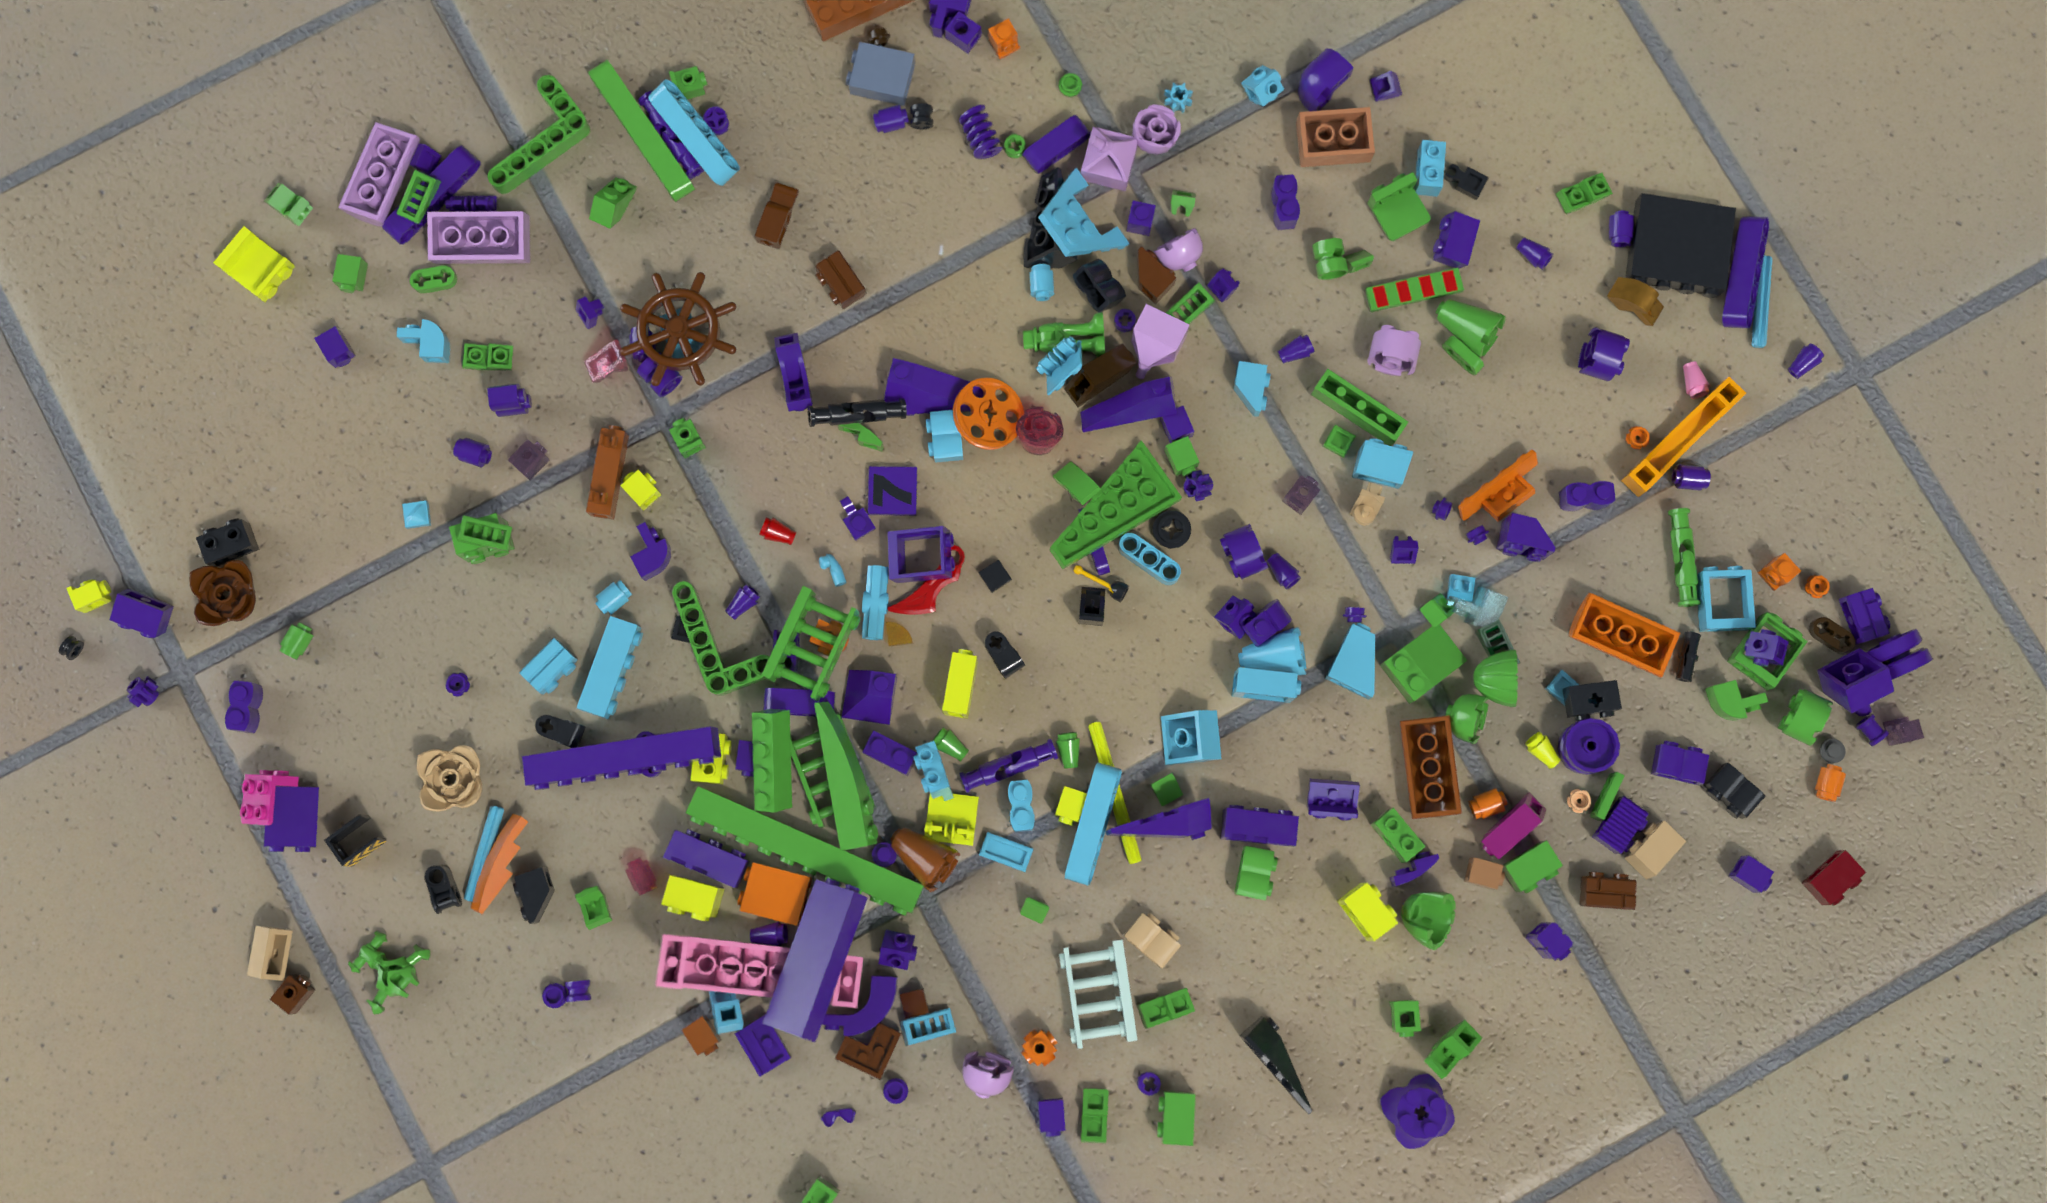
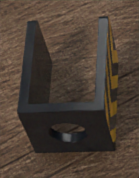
M359 814L324 839L341 866H354L386 842L385 838L375 837L350 856H348L339 841L370 820L369 815Z

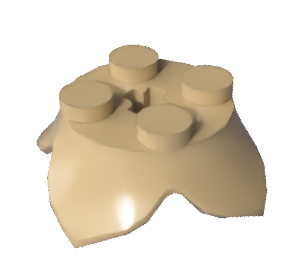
M459 745L451 751L431 749L418 755L417 772L424 782L420 790V801L424 809L440 812L452 807L467 808L479 800L482 792V781L479 774L480 761L472 747ZM456 774V782L449 785L448 782L450 780L447 779L448 776Z

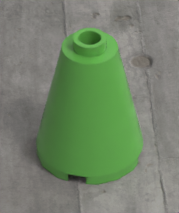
M1448 299L1446 302L1442 301L1436 310V314H1438L1437 320L1480 358L1485 356L1498 338L1496 336L1498 328L1502 330L1506 320V316L1501 313Z

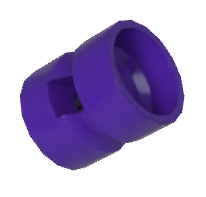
M646 358L637 369V373L646 383L651 382L657 364ZM666 369L660 385L653 386L651 384L650 387L659 397H664L680 384L683 377L678 371Z

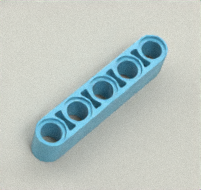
M668 79L663 80L649 95V101L716 184L723 186L740 170L739 164L672 81Z
M1099 762L1096 764L1066 867L1065 879L1087 886L1090 885L1121 779L1122 769Z

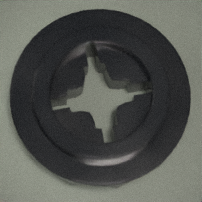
M1174 510L1166 511L1156 518L1153 524V535L1161 546L1168 549L1180 548L1190 538L1191 524L1183 513ZM1172 520H1174L1175 529H1179L1182 532L1174 533L1172 539H1170L1169 532L1165 531V528H1169Z

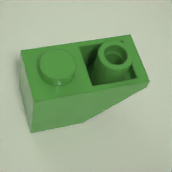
M615 177L594 195L589 219L611 229L621 220L637 187L625 179Z

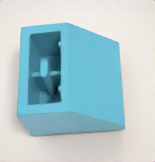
M1371 438L1369 441L1365 440L1358 450L1352 478L1399 489L1403 485L1413 451H1409L1406 446L1394 444L1393 446L1385 445L1384 441Z

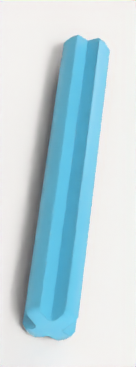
M1764 255L1754 309L1752 347L1764 348L1767 343L1772 257Z
M491 806L464 894V899L472 902L478 878L496 840L504 809L501 807Z

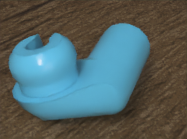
M826 554V556L819 558V564L822 569L829 567L835 587L847 583L841 565L832 554Z

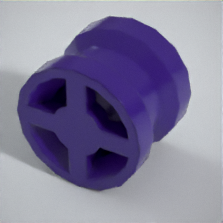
M711 107L705 112L704 121L715 135H722L728 130L729 120L722 108Z
M590 980L565 982V987L568 989L566 1002L591 1000V994L588 993Z

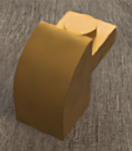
M1618 277L1607 295L1609 300L1619 310L1634 312L1647 326L1654 325L1664 308L1657 299L1659 293L1654 288L1632 278Z

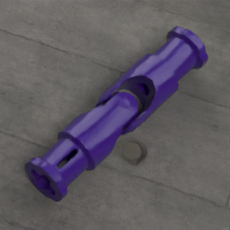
M654 90L646 92L639 98L638 103L648 112L649 120L662 136L663 141L676 161L682 164L686 170L687 177L693 179L704 172V169L682 142H675L678 139L677 135L649 101V95Z
M1048 739L1047 743L1036 747H1026L1012 754L981 764L975 770L967 773L960 772L959 774L966 793H968L970 789L983 784L988 786L1015 774L1038 767L1039 763L1052 758L1056 760L1058 755L1052 740ZM1001 766H1004L1005 770L998 771Z

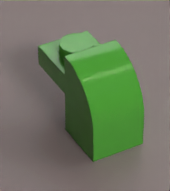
M277 183L264 200L266 204L297 226L301 225L313 209L309 205L310 202L296 195L282 183Z
M1736 680L1705 688L1711 708L1718 716L1726 720L1737 721L1748 718L1746 713L1761 709L1760 704L1768 702L1766 693L1741 698Z
M1464 1020L1450 1029L1432 1047L1433 1050L1425 1058L1424 1062L1443 1079L1451 1072L1459 1060L1471 1054L1483 1038Z

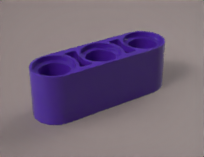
M1073 115L1029 146L1024 151L1023 156L1035 172L1040 174L1083 144L1091 136V133L1079 117Z
M765 688L763 710H790V715L817 717L814 703L829 702L834 710L835 692L828 691L824 698L821 697L819 702L810 697L813 690Z

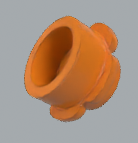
M1634 426L1626 434V442L1635 450H1639L1641 447H1646L1649 444V432L1643 427Z
M1822 575L1810 576L1805 584L1806 592L1811 594L1813 598H1821L1823 595H1826L1830 587L1829 581Z

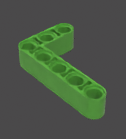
M551 75L542 76L537 82V88L544 101L559 120L489 171L488 180L500 194L511 192L583 140L590 132V125L584 114L557 79ZM548 87H555L553 91L545 92ZM569 104L565 110H559L561 105ZM576 122H582L580 127L572 128ZM556 136H563L561 141L554 142ZM544 149L541 155L535 156L537 150ZM519 163H525L522 169H515ZM500 177H506L503 183H496Z
M678 582L673 587V598L707 689L715 695L722 696L765 680L761 675L762 673L758 670V665L761 661H768V655H759L725 668L697 590L688 582ZM690 588L691 594L689 598L680 599L679 593L681 589ZM692 610H698L699 618L695 622H689L687 618ZM702 632L706 633L708 636L706 643L698 645L696 643V636ZM709 655H714L716 657L715 665L707 668L704 665L705 658ZM740 669H746L748 674L746 680L742 682L737 681L735 677L736 672ZM716 678H723L725 684L721 690H714L712 684Z

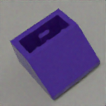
M1511 513L1502 521L1496 549L1503 551L1502 554L1513 557L1519 554L1526 556V559L1529 561L1541 562V560L1546 559L1555 552L1556 547L1537 518Z

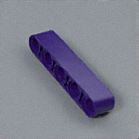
M464 146L457 147L430 174V176L440 180L441 183L420 224L396 214L399 209L398 206L386 218L382 229L400 245L407 243L427 223V212H438L445 205L446 199L453 196L478 171L481 162ZM423 181L420 185L428 187L429 183ZM419 189L415 192L424 197L425 192ZM415 198L411 199V202L417 205L421 204V201ZM410 206L406 209L414 214H417L418 211Z
M1743 216L1740 220L1722 316V323L1725 328L1749 329L1751 327L1769 233L1768 217Z

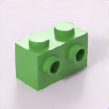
M1545 840L1540 841L1503 864L1502 871L1505 872V876L1516 892L1524 891L1526 894L1537 888L1536 882L1545 878L1547 881L1558 875L1557 869L1563 865L1548 841Z
M1164 1091L1163 1097L1159 1096L1158 1112H1163L1162 1122L1157 1124V1138H1161L1162 1144L1193 1146L1196 1095L1194 1092Z

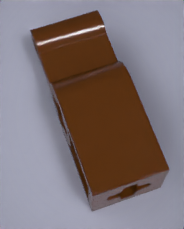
M776 182L771 198L765 206L754 235L757 243L780 249L791 219L794 203L798 197V189Z

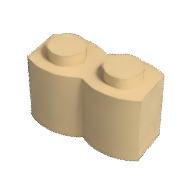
M1141 913L1123 937L1162 969L1181 947L1177 942L1180 938L1170 929L1166 932L1158 926L1160 921L1151 913L1147 916Z

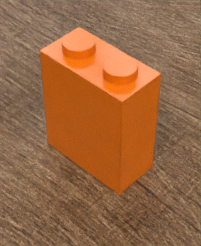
M753 862L752 867L748 866L745 872L744 881H747L745 891L741 890L737 905L741 906L740 911L799 926L812 877Z

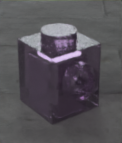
M527 439L508 461L526 478L531 480L550 459L545 455L547 450L539 442L533 444Z

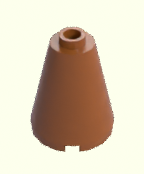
M897 829L890 839L892 841L891 848L929 892L937 890L938 888L934 885L939 881L944 883L958 863L955 856H960V853L956 849L911 829Z

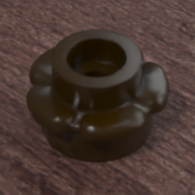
M878 28L868 33L869 44L881 47L888 44L887 40H889L890 34H887L886 28Z

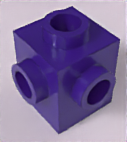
M1232 596L1214 618L1225 631L1241 639L1246 633L1242 626L1256 616L1253 611L1255 607L1245 598L1240 600Z
M1761 629L1760 633L1751 631L1750 637L1745 643V655L1753 659V664L1768 667L1769 663L1783 665L1789 642L1777 636L1776 632Z
M886 929L878 964L908 970L910 961H915L918 947L913 946L915 935Z

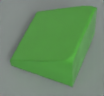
M1366 250L1344 256L1347 260L1348 273L1369 267L1374 259L1373 255Z
M1439 593L1420 608L1422 614L1433 627H1437L1455 613L1454 608L1442 593Z
M1173 773L1150 785L1162 807L1183 795Z
M1028 897L1020 914L1042 924L1049 906Z

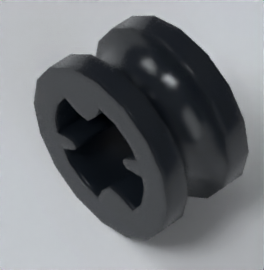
M69 636L62 642L58 652L60 655H66L68 660H74L83 650L84 643L80 640L76 641L77 639L74 636Z

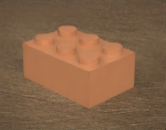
M1370 107L1299 112L1296 128L1300 167L1371 162L1375 148Z

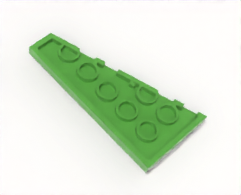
M1142 440L1100 488L1101 490L1092 497L1091 501L1080 511L1074 521L1050 547V552L1062 569L1072 565L1182 499V496Z

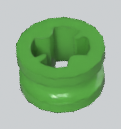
M1014 134L1006 138L1004 149L1007 156L1015 159L1023 155L1025 140L1020 135ZM1012 142H1015L1016 145H1021L1018 151H1015L1014 148L1009 149Z

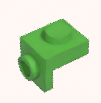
M598 886L588 887L575 895L576 901L581 906L586 927L589 930L612 921L606 896Z

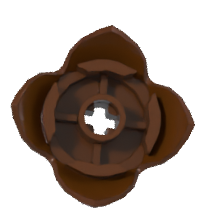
M231 560L226 562L222 568L203 566L190 572V588L192 593L198 598V603L194 608V615L198 624L218 626L229 621L238 622L244 620L253 612L256 603L253 577L248 566L243 561ZM225 590L230 594L227 599L223 595Z

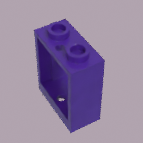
M944 526L888 531L889 579L896 583L952 578V571L955 569V561L953 556H951V547L954 546L952 532ZM940 537L941 570L906 573L905 541Z

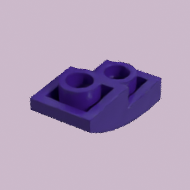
M1430 851L1416 854V860L1410 861L1413 871L1406 867L1395 870L1396 875L1389 877L1392 887L1407 883L1425 873L1439 860V855H1431Z

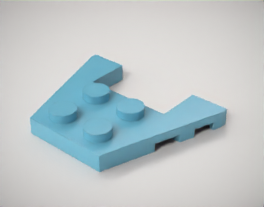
M1077 168L1068 175L1066 181L1061 185L1058 192L1038 218L1065 257L1090 254L1092 251L1101 250V252H1106L1118 248V250L1124 249L1130 243L1118 226L1101 235L1074 197V195L1089 186Z

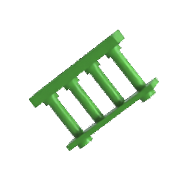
M803 586L761 675L774 683L776 678L783 677L813 690L810 697L819 702L820 698H824L829 690L830 684H828V681L851 631H855L859 625L860 613L853 607H851L849 614L822 604L816 601V594L812 589ZM814 610L844 623L838 637L807 624L806 620H804L807 612ZM803 632L833 645L828 659L796 646L794 640L797 633ZM792 654L822 667L823 670L818 681L785 668L783 663L787 655L790 656Z
M837 714V716H838L840 722L842 723V725H843V727H844V729H845V731H846V733H847V730H846V727H845V725H844V722H843V720H842V718H841V715H840V714ZM818 731L793 741L790 735L791 755L812 810L808 811L813 825L818 824L819 828L826 827L823 819L834 815L833 806L830 805L819 810L814 796L830 790L828 780L810 787L806 776L807 772L825 766L824 755L802 764L797 752L801 748L821 741L820 733ZM864 777L865 784H866V787H867V791H868V794H869V800L872 801V803H873V808H874V807H876V805H875V803H874V800H873V798H872L871 792H870V790H869V787H868V785H867L866 779H865V777Z

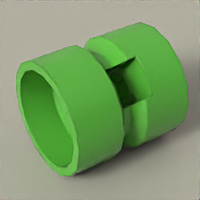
M1341 238L1324 239L1312 245L1314 259L1319 261L1316 264L1318 279L1330 280L1348 274L1347 260L1342 257L1345 250Z

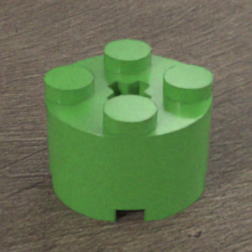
M1799 689L1797 694H1794L1790 699L1787 707L1791 711L1782 717L1778 729L1782 730L1783 734L1812 746L1816 741V738L1812 736L1815 732L1821 733L1831 713L1832 708L1830 706L1833 705V702L1806 689Z

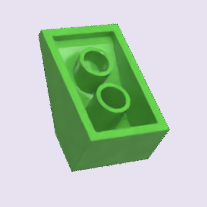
M1439 624L1437 627L1431 626L1383 662L1380 667L1410 704L1468 660Z

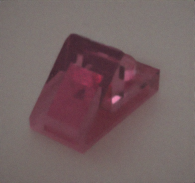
M613 340L584 361L592 383H599L614 372L628 371L625 356L620 354L621 346L618 340Z

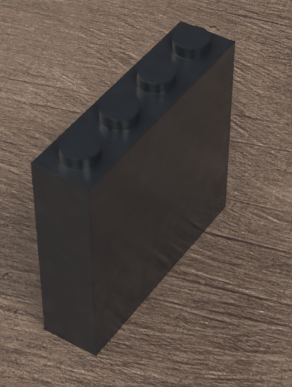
M1641 193L1635 200L1633 240L1629 246L1625 278L1639 280L1649 286H1656L1657 290L1662 291L1675 289L1679 290L1682 294L1700 293L1707 298L1720 296L1727 288L1736 208Z

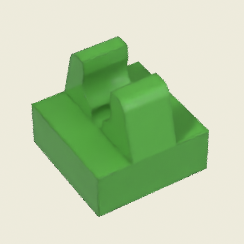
M1173 190L1171 197L1172 214L1176 215L1177 208L1181 205L1186 209L1185 216L1189 217L1195 205L1196 193Z

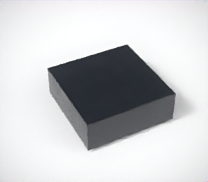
M999 559L978 572L991 593L1012 581Z
M677 615L671 639L690 643L681 616ZM688 618L689 622L697 621L696 619Z

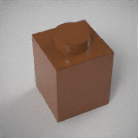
M706 1015L682 1029L683 1034L697 1056L703 1052L705 1056H708L719 1048L717 1043L722 1041Z

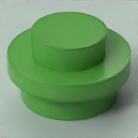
M1065 74L1059 81V90L1067 97L1078 95L1082 89V81L1076 74Z

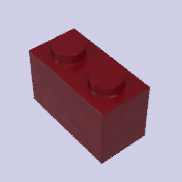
M1837 850L1808 876L1802 884L1821 905L1835 906L1844 899L1845 896L1843 894L1849 888L1854 889L1862 882L1861 877L1866 871L1847 850Z

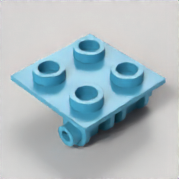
M1065 337L1053 348V352L1050 351L1048 356L1046 355L1038 362L1037 371L1042 375L1044 373L1047 374L1048 396L1054 390L1058 391L1061 389L1068 377L1080 371L1082 367L1081 341L1079 340L1076 343L1073 337Z

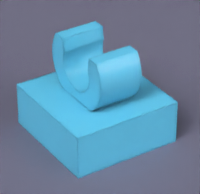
M1451 574L1446 599L1471 603L1473 600L1475 578Z

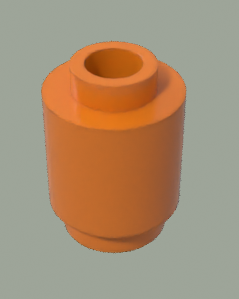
M1827 764L1826 768L1821 767L1815 787L1817 798L1836 802L1837 797H1840L1846 774L1841 772V767Z
M1496 788L1473 797V800L1468 801L1475 819H1486L1505 811L1504 806L1508 805L1502 791L1498 792Z

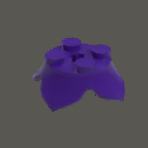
M1429 1074L1416 1075L1410 1079L1407 1086L1392 1088L1380 1098L1383 1114L1395 1125L1396 1138L1406 1149L1423 1147L1433 1138L1447 1134L1454 1125L1453 1108L1445 1100L1440 1084ZM1420 1106H1423V1110L1426 1111L1425 1116L1417 1119L1418 1115L1414 1113L1415 1108L1420 1109Z

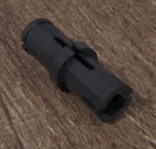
M1685 632L1682 652H1679L1678 655L1680 659L1676 676L1678 681L1692 682L1694 665L1699 658L1697 655L1701 638L1699 633Z

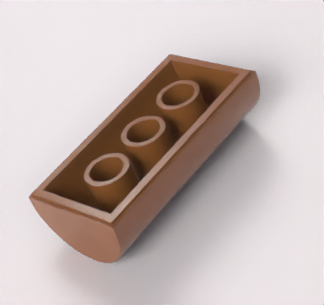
M1450 716L1400 721L1412 819L1462 814Z

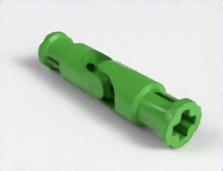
M1678 508L1668 511L1672 523L1670 537L1673 561L1675 563L1676 587H1679L1680 602H1678V607L1701 605L1700 600L1697 599L1696 585H1698V576L1695 565L1693 531L1689 526V508ZM1681 544L1685 546L1686 551L1679 552Z

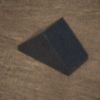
M1081 588L1078 624L1103 626L1106 589Z

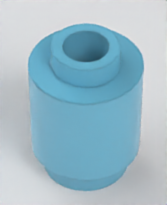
M1047 264L1034 265L1030 272L1031 296L1036 298L1037 301H1047L1054 295L1053 271Z
M619 580L616 583H611L596 596L598 601L595 604L604 614L609 612L612 615L629 601L628 598L633 594Z

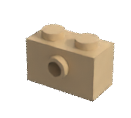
M1665 820L1657 824L1651 823L1643 831L1645 836L1641 840L1637 839L1628 849L1630 853L1624 858L1645 879L1656 876L1686 842Z
M256 926L247 976L284 981L293 931L275 927Z

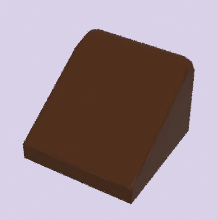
M924 988L900 994L905 1019L930 1013Z

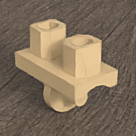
M1369 482L1366 490H1361L1350 512V515L1354 517L1358 524L1366 526L1374 521L1385 497L1380 496L1382 486Z

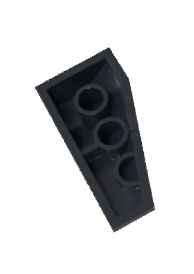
M1058 167L1042 175L1035 198L1037 209L1035 217H1032L1029 223L1032 226L1030 238H1026L1024 243L1025 268H1032V266L1037 264H1047L1051 268L1060 269L1078 260V255L1065 257L1038 218L1064 183L1062 171Z
M1261 1016L1240 1035V1038L1307 1114H1310L1312 1108L1283 1040L1277 1033L1280 1028L1270 1017L1266 1020Z

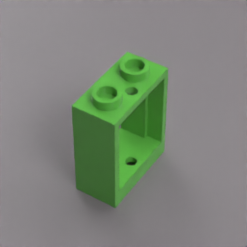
M1768 612L1757 618L1755 621L1756 628L1747 632L1727 660L1729 664L1766 691L1777 686L1808 642L1802 637L1803 634L1800 631L1787 627L1782 623L1783 620L1774 613L1769 614ZM1763 626L1770 631L1776 632L1777 636L1787 640L1788 644L1791 645L1785 654L1783 665H1777L1772 673L1759 665L1753 664V660L1743 654L1745 652L1746 640L1750 637L1751 631L1759 632Z

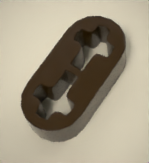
M1820 617L1813 620L1809 625L1810 635L1838 654L1849 652L1855 646L1854 636L1829 618ZM1824 624V630L1827 632L1820 634V628L1817 625ZM1844 637L1847 646L1840 647V641L1836 638Z

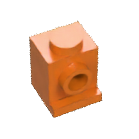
M1009 18L988 29V40L999 59L1020 49L1018 34Z
M1783 553L1770 561L1758 574L1775 591L1777 588L1790 582L1801 570L1786 553Z

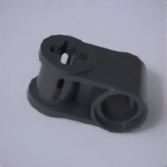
M994 631L987 635L985 639L986 650L1005 679L1026 666L1018 652L1001 632ZM991 638L1001 639V648H991L989 646L992 643Z
M543 715L535 723V729L539 735L570 748L579 747L586 728L583 725L551 715ZM550 722L553 725V729L546 732L543 724Z
M445 865L429 867L425 871L424 879L435 913L440 914L442 910L455 905L456 907L462 906V898L450 868ZM438 869L443 873V880L440 883H437L433 876L434 872Z

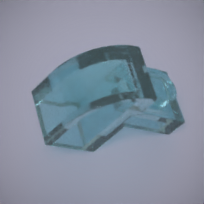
M1478 587L1472 603L1449 596L1446 605L1454 608L1453 613L1466 617L1464 623L1482 627L1494 623L1501 616L1509 597L1487 588Z

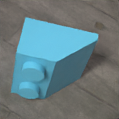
M1196 710L1161 716L1165 765L1222 759L1217 710Z

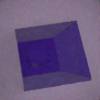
M849 670L841 718L890 725L897 675L872 670Z

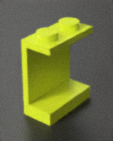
M244 226L213 262L263 302H266L276 294L279 285L291 276L295 267L287 258L281 256Z

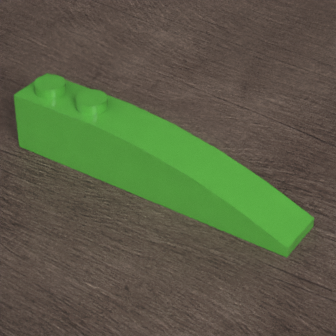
M814 703L840 850L877 844L878 830L872 817L874 811L873 803L869 800L864 776L854 748L830 703Z

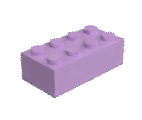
M523 211L427 212L428 260L435 264L530 263V216Z

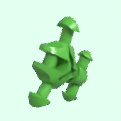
M379 931L374 932L376 936L370 943L360 948L359 956L353 963L349 961L348 965L352 973H360L362 966L366 962H368V966L371 969L378 970L376 988L379 991L373 1001L369 999L366 1001L371 1006L374 1015L385 1011L382 1004L387 996L407 998L409 994L404 990L410 982L415 986L419 985L414 965L421 959L429 960L431 956L430 950L423 949L415 944L413 946L415 952L408 958L402 956L397 959L388 960L385 958V953L377 950L383 942H387L386 934Z

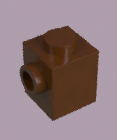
M288 975L270 1000L288 1015L297 1014L315 992V989L310 986L312 982L304 975Z

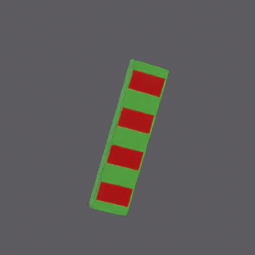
M1459 268L1367 287L1365 289L1370 312L1462 293L1464 291Z

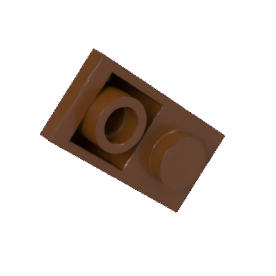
M1141 246L1137 254L1138 289L1156 305L1175 285V272L1158 262L1154 252L1149 249L1146 251Z

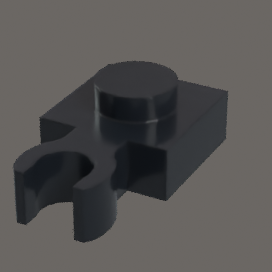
M1450 164L1449 169L1453 170L1455 175L1445 173L1444 179L1449 182L1459 183L1456 190L1477 200L1489 177L1470 167H1467L1466 171L1463 172L1456 164Z

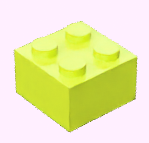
M670 875L661 905L668 906V912L685 915L687 911L692 913L691 918L709 921L710 918H717L725 889Z
M1366 882L1358 884L1337 900V902L1367 941H1376L1398 924L1395 919L1397 914L1389 904L1385 905L1379 897L1382 894L1377 887Z

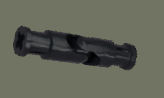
M900 398L898 401L886 402L884 399L833 403L828 404L827 407L814 408L813 406H808L807 415L810 427L828 423L833 426L886 421L887 418L900 417L901 419H906L907 409L904 398Z

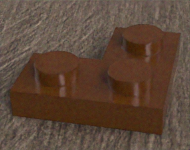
M879 1023L869 1045L850 1036H845L835 1059L881 1080L902 1033Z

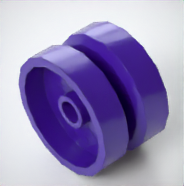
M1917 628L1903 634L1894 635L1866 651V653L1880 662L1888 660V663L1884 665L1889 667L1892 680L1933 660L1928 648L1910 651L1911 648L1919 645L1923 640Z
M1590 718L1571 724L1562 732L1558 741V753L1561 761L1566 768L1577 774L1588 775L1604 771L1612 766L1619 756L1620 742L1617 733L1611 725L1599 719Z

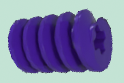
M983 104L970 108L959 119L960 124L963 125L964 133L967 134V141L971 142L970 148L974 151L973 154L976 159L991 158L1003 149V147H995L1000 140L999 138L992 139L996 134V130H988L993 126V123L991 121L984 122L989 118V114H981L986 109Z

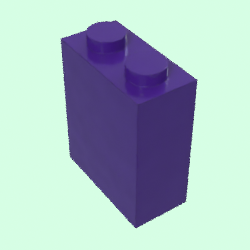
M276 786L273 822L271 825L264 826L263 847H269V852H284V847H295V852H310V848L316 847L319 787Z

